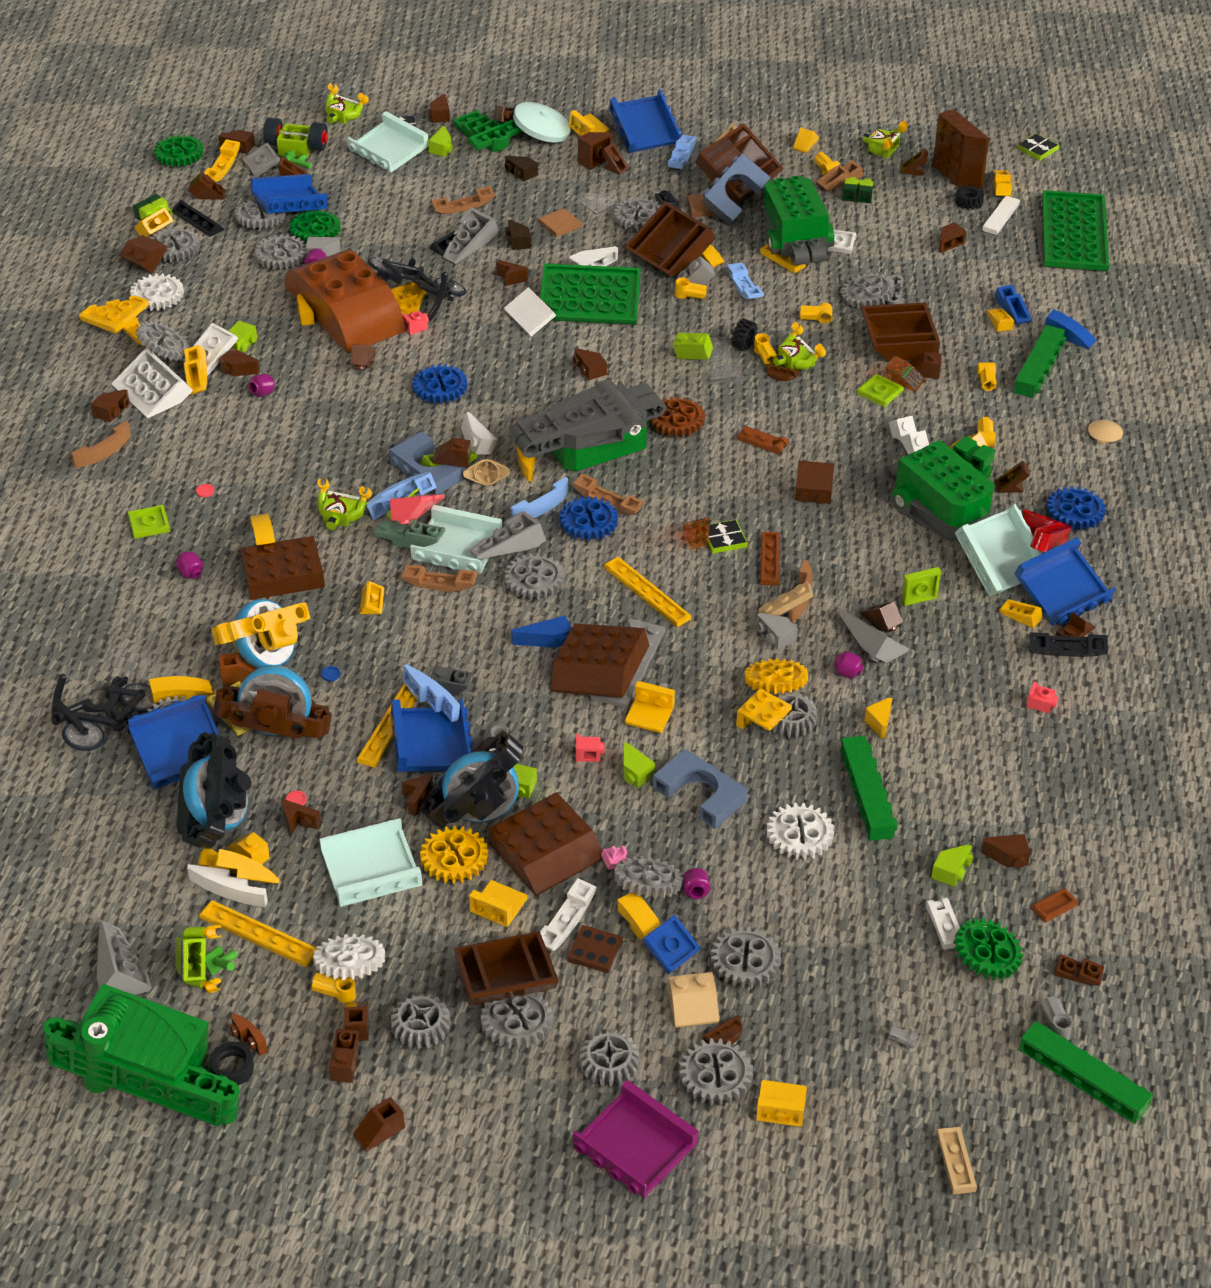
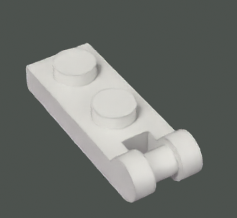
M947 897L941 898L940 901L935 902L934 900H927L926 909L930 914L943 950L955 948L956 945L953 941L956 937L954 936L960 927Z

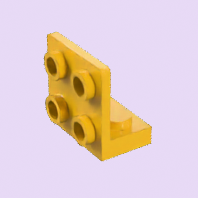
M576 110L570 112L568 126L580 136L588 132H609L610 130L592 114L582 116Z
M637 681L635 685V700L625 719V724L662 733L674 708L675 690Z
M760 688L737 710L736 726L744 729L747 725H751L754 722L770 731L791 711L792 705Z
M491 880L482 893L473 890L469 895L470 912L508 928L526 902L527 894Z
M762 1080L756 1121L802 1127L807 1087Z

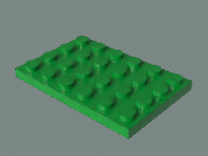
M544 263L540 299L556 315L550 321L637 325L641 268Z

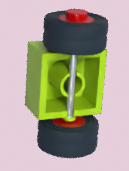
M269 117L264 124L263 137L265 144L268 143L278 147V155H284L286 152L295 150V157L305 154L308 158L311 150H325L328 141V130L326 124L316 122L312 123L311 126L285 123L283 127L281 119Z

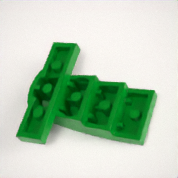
M478 110L453 119V125L469 138L468 142L476 151L483 148L491 152L503 150L510 145V137L524 132L516 125L514 119L499 124L496 119L491 120L487 114L482 115Z

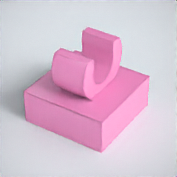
M624 845L621 848L612 846L610 849H603L601 853L608 870H615L617 863H620V860L625 861L627 858V850Z

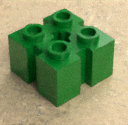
M964 436L954 445L953 451L989 479L992 474L993 466H991V463L994 461L995 449L984 444L980 447L976 440Z

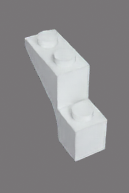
M913 416L889 422L893 439L897 438L902 442L908 455L929 445L926 431L916 432Z

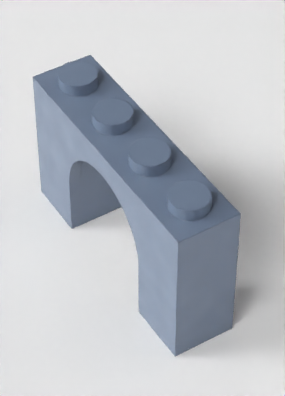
M743 153L740 157L736 156L731 161L733 165L730 168L727 166L721 173L723 176L721 178L717 177L712 183L713 187L711 189L707 188L702 194L704 198L701 202L729 226L741 213L742 209L727 196L725 191L726 182L730 180L743 181L758 194L771 178Z
M424 432L414 435L389 450L391 465L398 467L404 475L412 477L430 472L437 488L429 492L434 495H438L466 479L463 471L467 468L443 464L435 467H425L417 463L422 459L423 455H430L434 452L433 439Z
M686 749L653 775V788L667 798L683 785L690 782H702L710 785L716 792L700 806L699 819L714 829L747 802V788Z

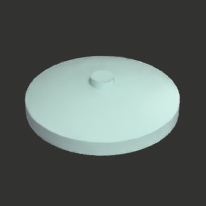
M524 102L515 107L513 113L514 122L528 135L547 142H562L569 136L571 130L568 126L569 122L558 111L535 102Z

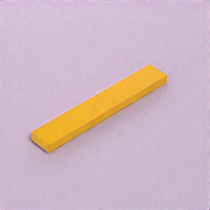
M616 557L604 564V569L674 626L679 627L691 620V615L620 557Z
M405 683L394 698V700H400L401 708H413L417 701ZM391 705L358 756L357 763L376 768L393 740L390 714Z
M213 900L199 914L200 919L213 925H221L222 929L306 968L314 960L313 956L314 951L317 950L316 947Z

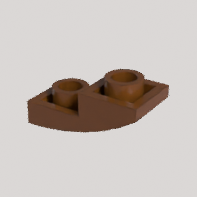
M1060 954L1057 958L1053 975L1087 985L1099 986L1104 966L1085 958L1080 963Z

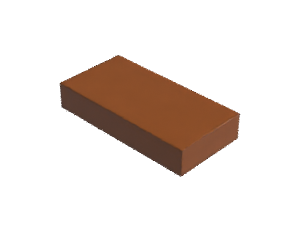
M1063 888L1033 904L1031 909L1046 923L1078 906V901L1066 888Z

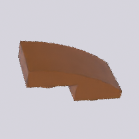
M235 1013L232 1014L230 1030L234 1038L239 1037L241 1043L248 1041L251 1050L256 1049L259 1056L267 1053L266 1040L261 1032L247 1019Z

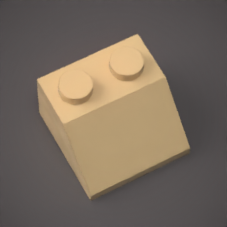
M712 972L669 977L668 994L675 1028L719 1023L717 992Z

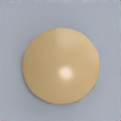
M1096 420L1088 427L1089 434L1100 444L1120 440L1123 435L1120 425L1110 420Z

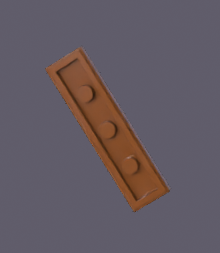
M780 532L761 533L760 585L779 586Z

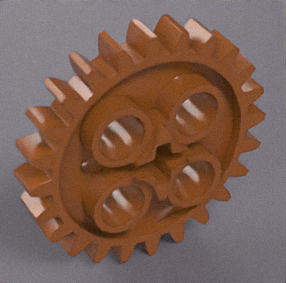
M671 396L670 400L663 398V402L666 405L665 412L659 417L650 419L649 422L652 424V428H656V432L661 431V435L668 433V437L674 435L677 438L678 435H681L683 438L684 434L691 436V432L696 434L697 430H701V426H704L705 414L702 406H698V402L692 403V399L687 401L686 397L680 399L679 396L673 399Z

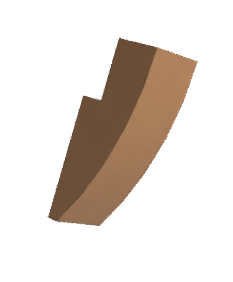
M851 160L845 166L839 164L817 180L816 183L826 191L834 190L844 186L846 178L856 177L858 180L864 174L862 167Z

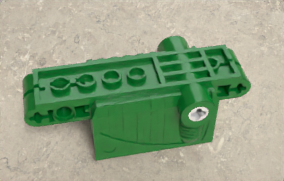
M102 983L79 1024L73 1020L67 1021L58 1017L50 1018L44 1023V1052L49 1060V1065L81 1076L83 1085L90 1092L100 1093L111 1087L220 1127L221 1124H231L237 1118L240 1091L237 1083L223 1075H215L202 1068L207 1058L209 1022Z

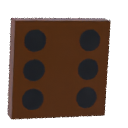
M582 925L569 952L567 962L609 973L623 942V936Z

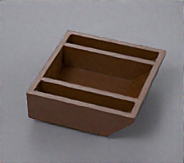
M955 109L939 113L932 161L933 167L939 170L943 176H946L957 187H963L964 185L966 187L968 185L973 187L974 185L976 186L975 188L979 187L981 190L983 188L990 138Z
M744 123L701 151L695 161L712 182L717 177L721 178L723 170L727 166L730 168L733 165L731 161L736 156L740 157L742 153L771 177L769 181L773 180L783 170V167ZM730 180L725 185L727 196L736 205H739L756 193L740 180Z
M665 201L624 248L665 274L673 276L679 275L693 260L701 256L716 238L710 227Z
M926 302L861 306L873 348L888 361L913 360L924 352L939 353L940 340Z
M314 536L240 548L251 600L325 588L323 569Z
M574 623L553 661L551 690L558 693L623 698L650 646L645 628Z
M557 792L488 828L489 844L535 896L603 860L601 856L602 850L593 830Z
M540 931L454 948L457 972L468 1006L480 1005L495 1000L501 1001L505 998L525 996L536 992H546L557 987L558 977Z

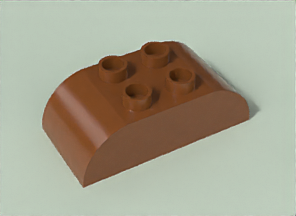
M351 249L291 269L286 273L285 288L296 300L297 294L303 296L314 312V319L347 354L352 352L353 344L369 346L405 332L403 316L392 290Z

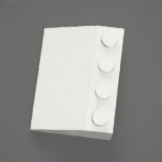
M146 348L111 383L118 391L127 390L130 402L147 418L180 404L193 391L176 373Z

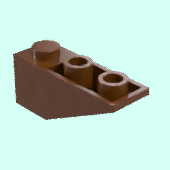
M495 105L494 119L501 122L512 120L515 108Z

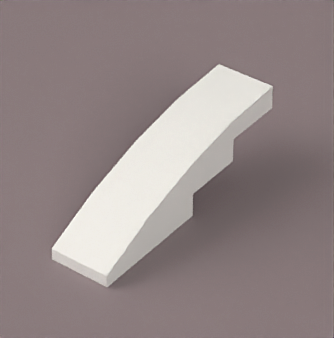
M188 864L189 880L202 888L227 899L266 908L268 899L265 888L249 886L248 879L230 877V871L227 869Z

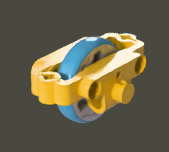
M258 599L245 604L237 613L235 621L216 625L211 628L215 645H222L233 641L237 653H240L248 664L257 669L265 666H282L290 659L298 638L296 624L311 618L306 602L282 608L271 600Z

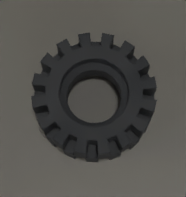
M970 185L959 187L956 192L955 203L958 204V207L961 206L962 209H979L983 205V190H980L979 187L975 188L976 186L974 185L973 187H970Z
M742 318L736 324L737 327L734 328L735 331L732 333L731 344L733 347L747 351L748 347L750 348L754 343L753 340H755V335H757L756 330L758 327L755 322Z

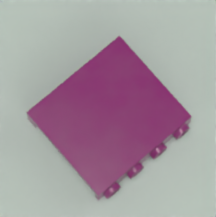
M626 1080L621 1085V1094L580 1134L576 1131L573 1132V1147L579 1154H586L590 1157L595 1166L606 1169L614 1180H620L626 1184L631 1193L639 1194L645 1198L698 1144L699 1131L632 1082Z

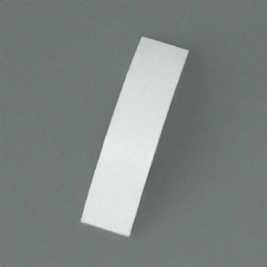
M579 878L575 881L567 893L565 903L548 926L544 925L540 931L547 950L553 952L565 941L585 913L596 891V886Z

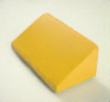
M371 581L366 582L362 588L359 614H382L384 587Z

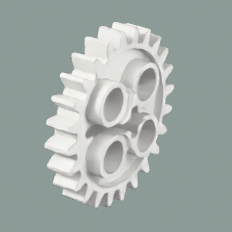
M163 273L161 276H158V274H155L153 277L149 275V278L143 276V280L138 279V283H133L130 290L131 296L136 295L148 300L149 305L144 310L150 308V311L154 308L157 311L160 308L165 310L166 306L171 308V304L177 305V301H181L184 294L180 279L176 280L175 276L171 278L170 275L164 276Z
M794 803V807L786 804L785 810L779 807V811H774L773 817H769L767 838H769V844H774V850L780 848V854L787 852V858L795 855L796 860H798L799 856L806 860L807 855H810L814 859L815 853L821 856L822 851H828V845H832L834 825L831 824V818H827V813L820 814V808L813 810V805L806 808L805 803L801 807H798L797 803ZM800 831H801V834L803 835V839H802V840H803V844L801 843V840H800Z
M345 934L344 938L336 936V940L329 938L328 943L321 942V946L316 947L317 950L314 951L313 956L314 966L316 970H320V974L326 973V977L333 975L334 979L342 977V980H345L347 977L354 980L355 976L363 978V974L371 975V971L377 972L378 967H382V963H385L383 944L378 943V940L372 941V937L365 939V935L356 937V934H353L352 937H348Z

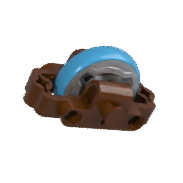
M282 666L261 667L251 672L243 680L240 688L225 686L216 690L214 702L216 716L228 719L233 725L254 729L268 736H287L292 738L308 736L320 738L322 735L329 733L332 718L329 708L315 704L311 699V694L305 681L288 668Z

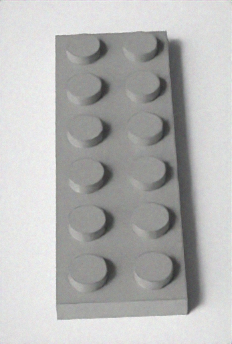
M629 618L625 627L645 628L650 646L623 698L590 695L591 700L627 709L635 694L637 681L642 680L665 633V627Z

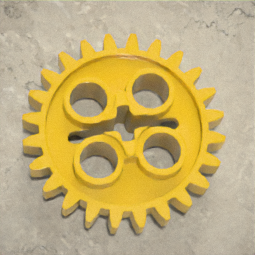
M769 658L768 661L761 660V663L754 662V665L750 664L749 668H746L745 684H748V687H752V690L761 688L768 693L773 692L774 694H777V692L784 694L785 691L792 693V689L798 691L799 687L803 688L804 684H807L808 681L807 668H804V665H800V662L794 663V660L786 661V659H783L781 661L778 658L775 660Z
M456 825L453 826L452 830H449L446 826L444 832L437 829V835L430 833V839L425 838V844L421 845V865L424 866L425 872L429 871L430 877L436 875V881L444 878V883H447L450 879L455 884L456 879H459L461 883H464V878L472 880V874L479 876V870L484 871V865H487V843H484V837L479 838L478 832L472 834L471 828L467 832L464 826L457 830Z

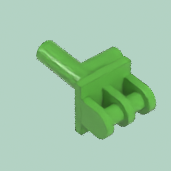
M295 150L286 152L282 156L295 165L308 169L312 167V163L304 161L307 158L305 154L295 159Z
M218 945L206 954L205 970L211 976L222 968L229 971L233 970L235 964L231 961L238 957L237 952L232 949L227 954H224L221 946Z

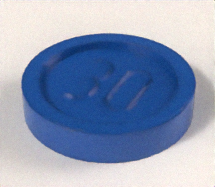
M327 666L321 671V677L325 681H335L341 675L340 669L335 666Z

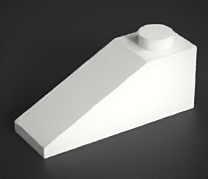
M615 246L578 252L569 257V265L607 266L618 260V248Z
M467 412L461 426L464 439L471 440V450L475 454H492L498 439L470 412Z

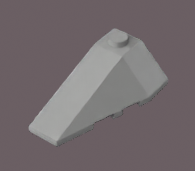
M471 207L461 218L459 228L455 230V236L449 243L443 258L456 264L490 242L499 232L494 218Z
M522 511L506 520L504 527L501 529L496 528L493 531L494 535L490 538L482 539L469 551L477 559L537 548L546 539L540 522L525 511Z
M839 607L837 608V612L862 649L869 653L868 657L876 662L882 660L888 663L909 651V648L883 634V632L868 625L851 613Z
M105 921L99 923L98 987L100 988L103 983L133 995L150 991L152 987L149 976L145 969L140 971L136 963L140 960L136 955L127 950L130 944L120 928Z

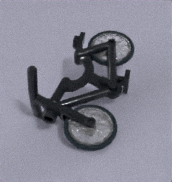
M371 257L367 261L373 269L378 271L377 276H380L384 281L390 279L396 284H401L402 279L411 280L414 283H418L420 289L437 295L436 301L427 315L429 322L434 318L443 299L448 297V301H453L454 295L463 296L466 294V289L461 284L448 279L447 272H443L441 278H436L432 281L423 273V268L415 267L416 260L414 258L409 260L408 265L377 257Z
M60 674L53 695L51 718L53 725H58L64 721L67 722V725L62 730V738L67 745L77 750L91 751L102 746L105 741L104 731L95 723L110 725L115 731H120L126 727L129 719L138 715L137 712L145 713L148 708L153 709L152 704L154 700L150 685L134 683L121 688L127 684L128 677L124 676L121 678L116 676L112 680L111 685L106 688L105 698L109 699L106 703L96 705L90 699H85L67 707L61 701L67 676L66 674ZM117 701H121L125 706L120 713L113 708L116 706ZM84 710L86 712H105V714L108 717L81 713L77 711Z

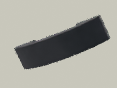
M1030 632V652L1071 657L1107 655L1108 635L1088 634L1087 637L1049 636V633Z

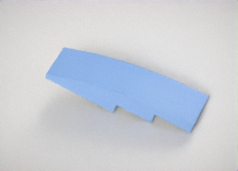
M682 135L676 141V148L672 151V157L668 160V167L683 169L696 144V136Z
M408 664L404 665L403 682L419 703L427 701L435 712L443 711L451 722L459 720L460 704L440 684Z

